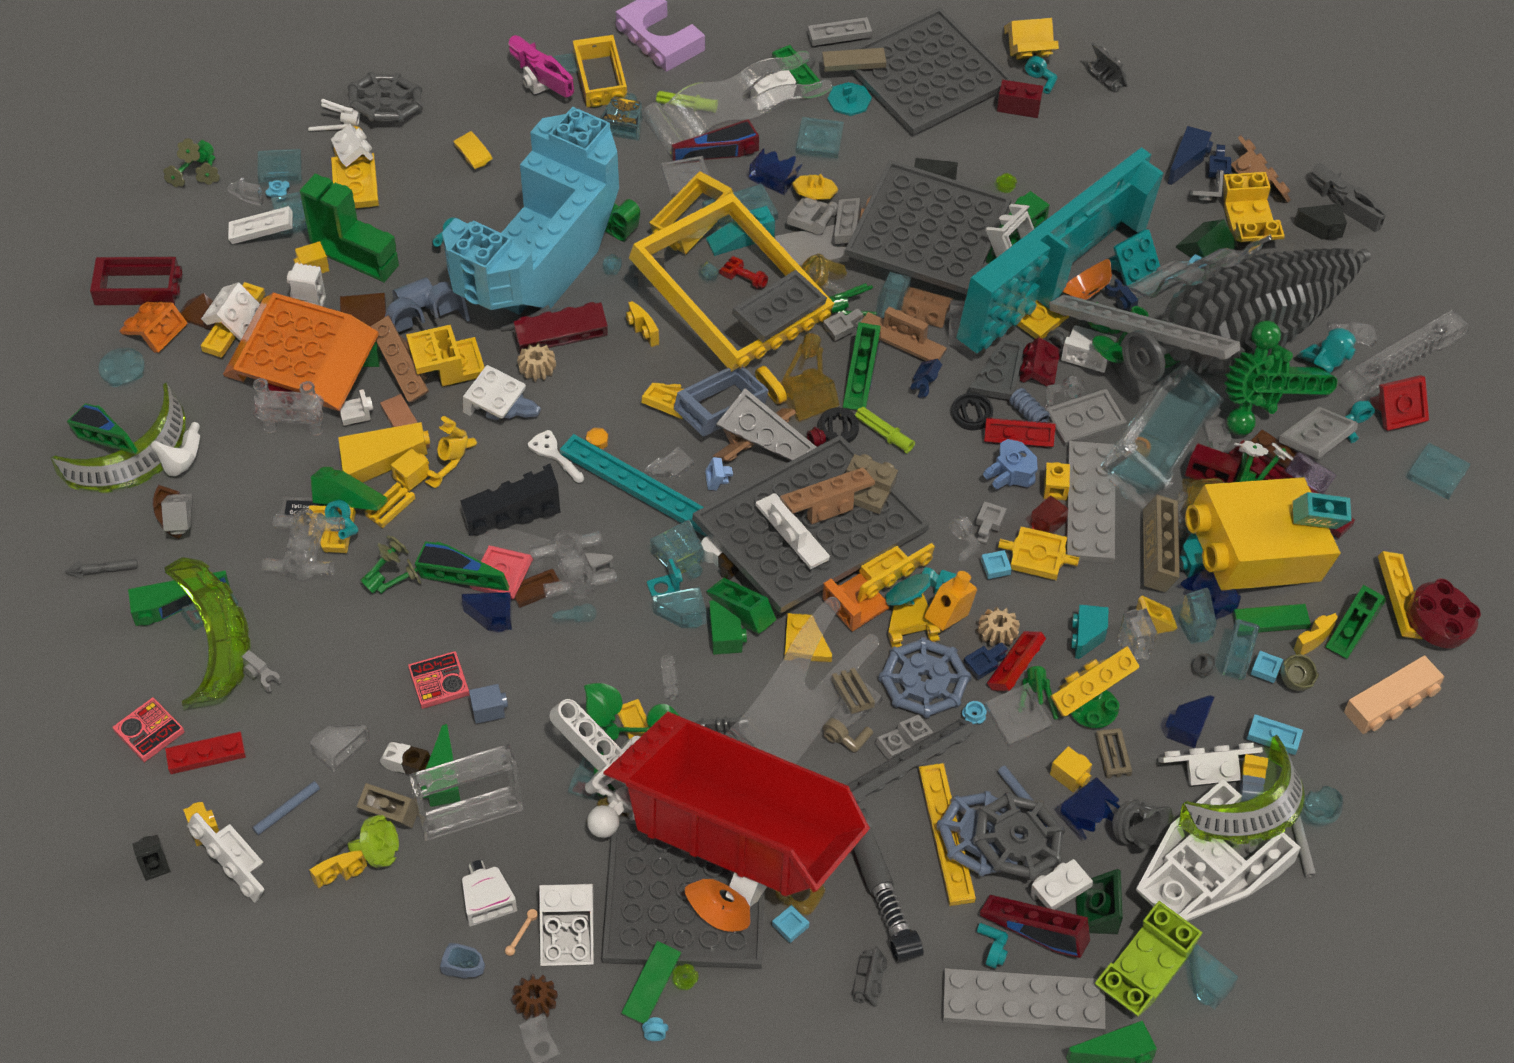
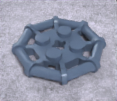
M921 637L919 640L900 647L894 646L889 650L890 655L883 671L879 673V681L886 688L892 700V705L895 708L901 707L921 714L924 718H930V715L952 707L958 708L961 705L960 700L968 682L971 681V673L966 670L957 653L958 649L954 646L950 648L927 640L926 637ZM926 649L944 656L940 659L926 654ZM917 650L921 652V654L912 655L909 659L904 656ZM951 661L957 674L950 673L947 665L948 662ZM899 662L903 666L900 674H893L895 665ZM920 675H928L931 680L927 679L925 682H922ZM894 683H899L900 686H903L904 692L902 694H899ZM950 683H957L954 692L950 694L947 691ZM938 697V699H944L943 701L934 703L932 705L929 704V702H932V699ZM908 698L914 699V700H916V701L922 702L923 705H922V704H919V703H916V702H913V701H910V700H907V699H908Z
M990 791L962 797L958 795L952 797L951 804L942 819L937 822V830L941 833L949 860L959 862L976 872L977 876L980 877L997 872L993 870L994 867L991 863L986 864L988 859L979 847L973 844L972 839L975 837L978 815L976 813L977 810H974V808L970 809L969 806L976 804L986 806L997 800L998 798L991 795ZM1004 807L999 811L1005 813L1008 811V809ZM958 811L964 815L961 822L952 821ZM988 820L986 829L988 833H992L994 824ZM951 831H955L959 835L958 841L960 844L957 846ZM1015 831V836L1019 839H1023L1025 834L1023 832L1018 833L1017 831ZM994 842L989 843L992 849L1001 858L1003 853L999 850ZM966 849L978 856L979 862L965 855L962 851ZM1009 858L1005 861L1018 865V862H1013Z

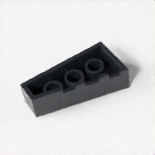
M551 463L543 466L544 470L533 474L532 471L523 474L524 479L514 483L510 481L501 483V486L495 491L487 489L460 500L462 515L469 536L481 535L488 531L504 529L511 525L528 523L538 518L551 517L561 513L558 483Z

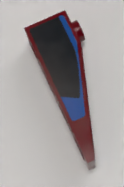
M749 119L672 144V161L684 162L742 157L759 151V135Z
M995 895L988 897L980 911V916L1057 953L1081 958L1090 942L1088 917Z

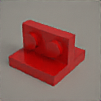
M1422 375L1379 385L1380 393L1378 396L1370 398L1371 405L1375 409L1382 411L1383 429L1387 431L1429 421L1426 380Z

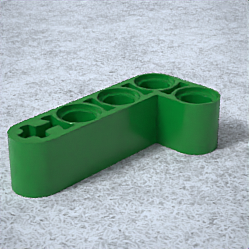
M626 199L620 206L614 203L605 232L620 241H625L639 226L640 208L637 203L631 199Z

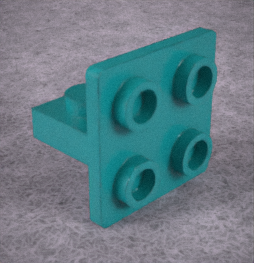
M1144 229L1114 246L1115 255L1109 258L1111 269L1121 272L1124 285L1127 286L1133 285L1161 268L1149 229Z

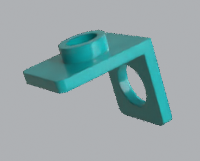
M672 558L668 559L669 575L647 581L653 601L680 595V582H683L682 574L679 568L676 569ZM659 583H664L668 586V590L664 593H658L654 587Z

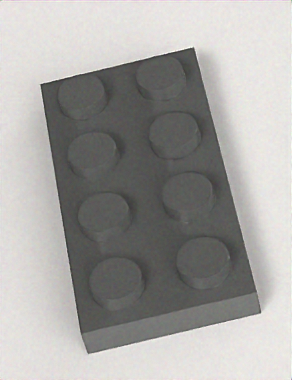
M794 270L734 307L732 315L761 342H765L824 305L827 297L797 270Z

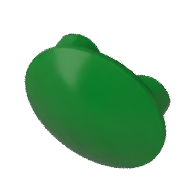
M1105 690L1073 711L1071 715L1083 726L1102 728L1111 724L1117 718L1120 704L1110 691Z

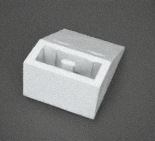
M594 884L539 885L540 966L594 965Z

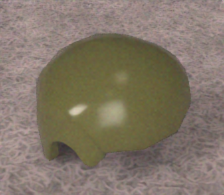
M1302 654L1289 656L1283 662L1280 670L1283 683L1294 691L1310 689L1319 677L1314 662Z

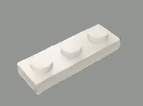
M287 206L229 222L228 240L235 244L292 229V210Z

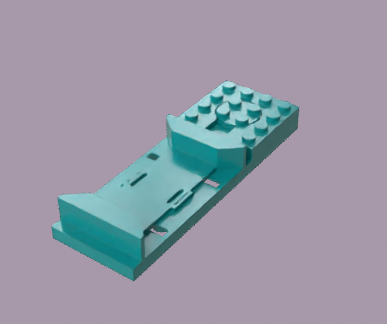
M1142 147L973 275L970 279L956 339L976 354L983 348L987 349L997 337H1002L1011 326H1016L1025 315H1030L1037 306L1036 300L1050 309L1049 302L1058 298L1067 285L1072 263L1123 223L1137 233L1146 229L1164 172L1149 163L1152 154Z

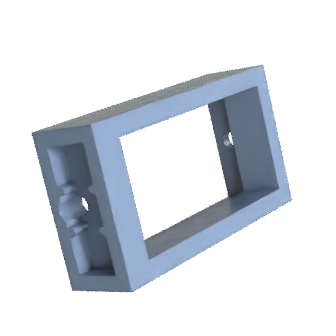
M739 367L732 372L730 368H727L677 392L674 410L704 437L720 429L715 424L729 407L712 415L699 403L700 401L735 384L741 391L746 388L765 404L769 390L744 367Z

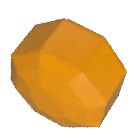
M592 428L587 432V442L600 449L608 446V433L603 428Z

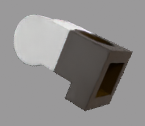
M708 536L702 540L701 555L703 560L713 563L720 568L722 578L728 580L733 578L740 570Z
M390 742L380 759V763L388 770L414 776L415 780L424 783V772L429 762L430 754L428 750Z

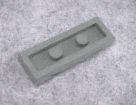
M865 17L808 26V34L812 46L870 38L872 37V29L868 18Z
M860 198L839 200L834 234L836 244L849 243L860 220L862 205Z

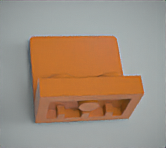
M146 302L139 307V311L134 316L124 322V326L119 331L122 335H141L152 351L159 353L188 323L173 303Z
M862 574L856 575L842 585H837L832 579L823 583V600L852 632L889 609L885 598L879 592L873 598H866L861 602L857 600L861 585L867 582V579Z

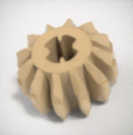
M538 343L536 347L528 345L527 349H521V355L518 356L517 362L519 372L526 377V380L533 378L536 382L538 378H541L545 381L546 376H552L553 370L556 367L555 354L549 350L547 345L540 347Z
M996 606L994 612L987 609L985 615H982L979 619L978 632L982 635L983 642L990 641L991 647L1001 642L1010 646L1013 640H1016L1018 637L1019 620H1016L1015 613L1008 614L1007 608L1000 611Z

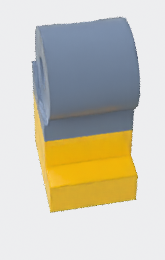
M1245 754L1241 765L1239 793L1242 795L1240 803L1261 806L1268 758Z

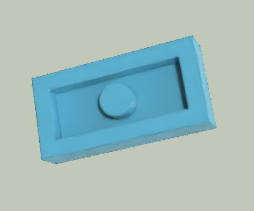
M1255 714L1247 740L1286 752L1280 742L1281 740L1287 752L1296 755L1303 730Z

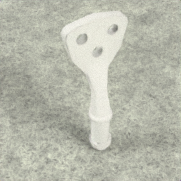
M552 431L542 432L528 442V449L539 456L558 461L563 470L567 471L575 482L581 483L584 481L582 472H579L571 461L559 453L557 440Z

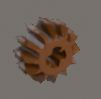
M532 973L529 981L522 977L520 980L521 985H515L513 988L515 995L512 996V1003L516 1005V1012L518 1014L523 1013L526 1020L531 1015H534L536 1021L539 1020L540 1014L548 1017L550 1015L549 1009L556 1008L555 1000L558 998V993L554 990V983L552 981L546 982L544 975L536 979Z

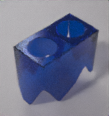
M763 148L750 164L749 180L785 195L792 186V183L798 178L796 175L802 164L792 171L796 156L779 161L777 152L773 151L765 154V149Z
M1206 568L1181 582L1182 587L1196 592L1192 598L1193 602L1206 604V613L1202 616L1203 621L1210 620L1209 622L1233 613L1234 609H1238L1241 600L1238 592L1235 589L1221 590L1214 573L1207 571Z
M1096 777L1061 804L1060 818L1082 839L1086 840L1087 837L1082 829L1094 832L1096 830L1095 823H1100L1104 818L1113 821L1114 814L1107 802L1119 809L1120 806L1117 804L1119 798Z

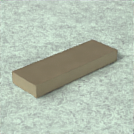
M884 48L822 52L824 72L886 68Z

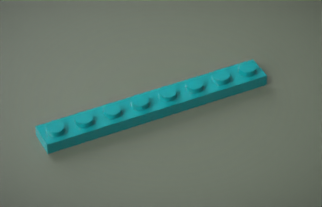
M575 434L560 448V454L707 537L706 533L692 520L693 513L704 508L700 504Z

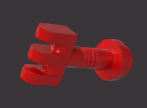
M732 256L729 262H726L724 267L719 270L721 276L730 280L736 275L752 281V285L755 288H764L768 282V276L765 272L758 271L754 273L743 268V260Z

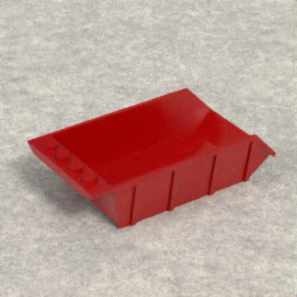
M668 711L603 772L604 775L621 781L628 787L638 831L647 834L652 839H659L689 852L693 857L698 856L735 872L737 876L749 878L779 891L781 895L786 897L809 888L812 892H816L870 829L849 786Z

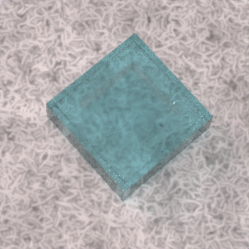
M574 53L553 56L569 74L578 73Z

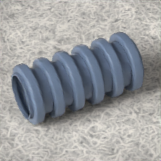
M1024 388L1016 390L1011 395L1010 404L1014 405L1028 421H1048L1050 413L1045 411V408L1034 397H1031L1030 393Z

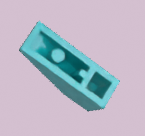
M763 206L750 210V213L762 226L775 237V220L768 207ZM735 220L706 238V242L714 256L756 244Z

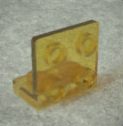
M806 369L802 374L795 377H785L780 382L786 395L791 399L792 407L796 412L794 414L795 419L798 421L840 405L834 380L817 369Z

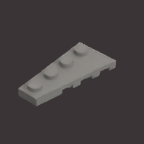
M746 388L715 424L790 461L817 448Z

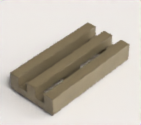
M851 668L849 673L844 670L841 671V675H837V673L832 674L831 680L851 714L874 708L875 701L855 668ZM843 681H845L846 685L850 690L851 695L857 701L858 706L855 705L854 701L852 700L851 696L849 695L848 691L843 685Z
M1121 728L1097 731L1096 739L1106 779L1112 778L1113 775H1116V777H1121L1122 774L1131 776L1132 768ZM1112 735H1116L1124 766L1122 768L1119 765ZM1103 736H1106V739H1107V743H1108V747H1109L1111 759H1112L1113 766H1114L1113 769L1111 768V764H1110V760H1109V757H1108V753H1107V749H1106V745H1105V741H1104V737H1103Z

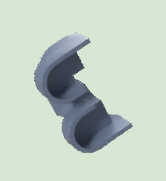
M427 277L392 290L394 301L388 306L385 317L390 316L398 332L413 327V317L417 316L422 324L425 323L421 310L423 306L429 308L435 318L439 317L438 312L441 316L457 309L467 322L470 321L465 298L453 293L451 282H440L432 286Z

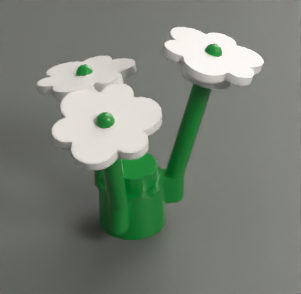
M1245 441L1242 444L1235 443V446L1240 447L1239 451L1243 452L1235 482L1263 480L1280 458L1285 460L1288 457L1292 461L1294 458L1286 452L1285 448L1272 443L1276 448L1273 451L1276 456L1259 477L1255 478L1256 473L1250 470L1254 457L1268 454V450L1263 448L1262 445L1251 441Z

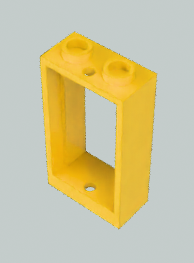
M608 35L573 40L574 59L586 108L612 104L614 98L627 100V85L614 36ZM611 56L618 86L589 90L582 60Z
M699 171L649 222L652 234L673 224L702 193L717 201L733 193L732 188ZM717 221L669 246L675 251L679 250L687 254Z

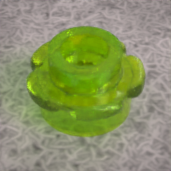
M1004 173L997 177V187L1003 193H1010L1016 187L1017 179L1009 173Z
M691 964L678 965L673 970V982L680 989H690L698 981V972L695 971L694 966Z

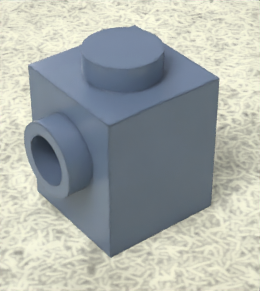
M499 684L469 690L476 724L505 718L504 708L508 707L506 693H500Z

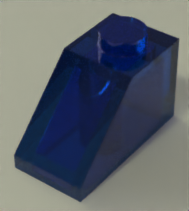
M511 592L462 594L464 612L487 631L501 632L512 630Z
M1209 695L1179 705L1175 715L1170 713L1165 725L1166 728H1169L1167 738L1195 748L1215 697Z

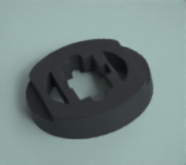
M977 393L960 395L952 405L953 419L961 428L976 431L985 428L986 418H992L993 416L991 402L985 396ZM968 403L975 406L978 411L979 418H977L976 422L973 419H969L966 407ZM981 407H982V408L984 409V411H985V416H984V417H983V413H982ZM960 408L962 410L963 417H961L959 413Z
M839 407L824 411L818 420V429L824 431L826 442L839 436L837 432H833V419H836L837 416L840 419H844V432H841V436L848 443L857 437L859 422L852 411ZM828 420H829V431H828V430L826 429V427H825V423H826ZM848 421L852 425L850 431H848Z

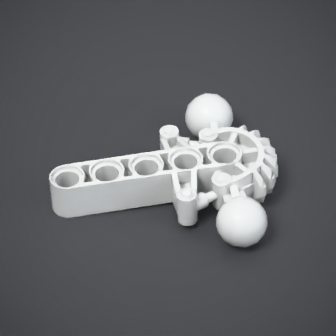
M565 699L551 709L550 720L598 770L590 781L586 783L585 790L589 794L597 792L603 796L605 794L608 795V802L610 804L608 806H596L592 809L587 818V827L597 837H610L615 834L619 827V815L622 812L627 814L630 821L635 820L626 784L604 775L603 772L634 744L640 736L632 737L619 747L574 700ZM561 708L567 711L568 718L562 715ZM579 727L585 730L586 737L580 734ZM597 745L602 747L603 755L597 751ZM611 783L616 790L608 789L607 785Z

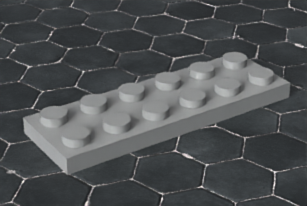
M1069 441L1070 487L1067 497L1066 554L1080 557L1079 561L1114 564L1116 444Z
M945 968L943 1022L1104 1033L1106 1029L1105 992L1095 985L1097 981L1095 978Z

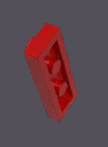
M986 418L984 441L1002 443L1006 439L1022 442L1024 445L1054 447L1056 424Z
M1024 631L987 682L991 690L1010 691L1015 686L1018 678L1027 669L1028 664L1046 640L1042 632Z
M241 731L165 748L170 775L246 758Z

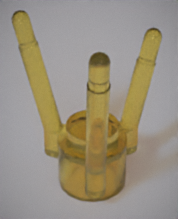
M808 333L804 336L803 343L799 344L798 351L788 367L783 380L786 381L802 353L804 354V359L817 355L818 376L820 378L823 377V348L820 347L821 338L818 335Z

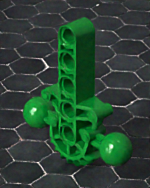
M1261 321L1252 330V340L1256 345L1255 353L1241 352L1240 358H1234V365L1229 366L1230 372L1225 374L1228 378L1224 382L1227 387L1225 392L1229 395L1228 398L1232 402L1240 404L1239 408L1232 410L1228 415L1227 427L1234 435H1248L1256 426V418L1251 412L1253 404L1270 414H1274L1278 409L1277 403L1283 393L1328 395L1336 389L1337 378L1320 368L1290 367L1293 353L1277 345L1281 340L1279 326L1272 321ZM1272 349L1270 355L1267 356L1268 350Z

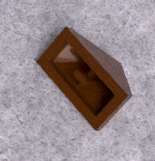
M205 293L188 300L180 311L187 323L208 330H212L216 324L207 325L201 319L213 302Z

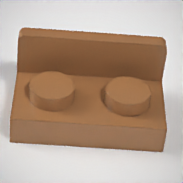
M910 287L904 296L901 311L929 325L942 328L945 323L946 314L952 306L953 299Z

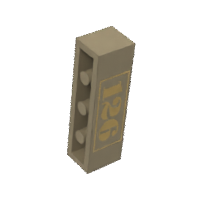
M1156 494L1143 509L1144 586L1166 592L1180 578L1178 501Z

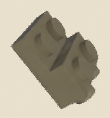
M854 454L846 473L864 467L875 480V485L854 492L853 505L880 514L896 483L898 470L891 463L884 462L881 464L873 461L867 454H862L861 456Z

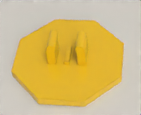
M819 174V176H799L792 183V186L799 195L814 200L831 199L838 192L835 183L830 179L824 178L822 174Z

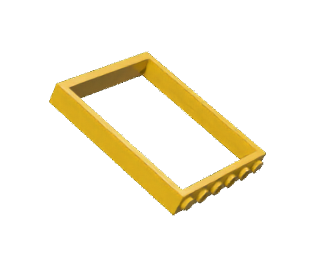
M733 193L634 243L629 255V259L726 367L731 369V372L739 367H746L751 360L762 358L767 351L771 349L776 350L786 340L789 339L791 341L804 330L807 332L816 323L823 322L831 316V310L835 304ZM727 215H730L785 276L797 270L827 297L824 305L765 342H761L758 339L739 351L736 350L652 257V254Z

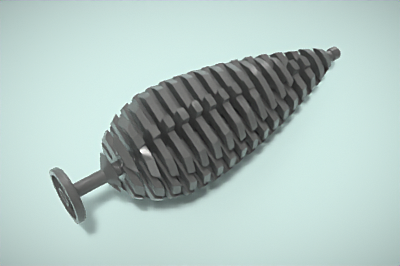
M1313 248V250L1304 249V251L1298 249L1294 250V252L1284 251L1280 253L1278 251L1271 255L1270 252L1256 254L1210 267L1194 275L1192 280L1186 282L1180 291L1173 295L1162 321L1239 341L1240 351L1233 354L1229 359L1220 360L1211 355H1203L1193 350L1181 349L1175 345L1157 342L1151 334L1142 330H1135L1127 334L1123 340L1122 354L1129 372L1144 384H1152L1161 379L1165 371L1164 355L1168 353L1175 361H1181V366L1192 371L1195 370L1199 373L1205 371L1211 375L1214 373L1227 374L1231 370L1229 366H1233L1235 363L1234 358H1240L1241 352L1255 353L1256 345L1252 340V330L1257 323L1265 320L1275 322L1281 330V340L1277 345L1285 346L1287 342L1296 338L1297 334L1303 332L1309 324L1313 323L1317 317L1324 313L1333 303L1336 294L1339 296L1343 288L1346 289L1359 273L1363 263L1370 260V252L1367 249H1362L1354 254L1353 249ZM1272 349L1268 350L1267 356L1270 355Z

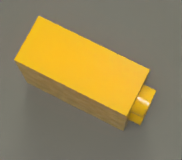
M1304 477L1204 484L1193 505L1188 506L1185 521L1188 530L1191 533H1196L1203 549V564L1207 571L1214 573L1221 590L1321 582L1341 554L1329 528L1294 524L1293 500L1307 492H1311Z

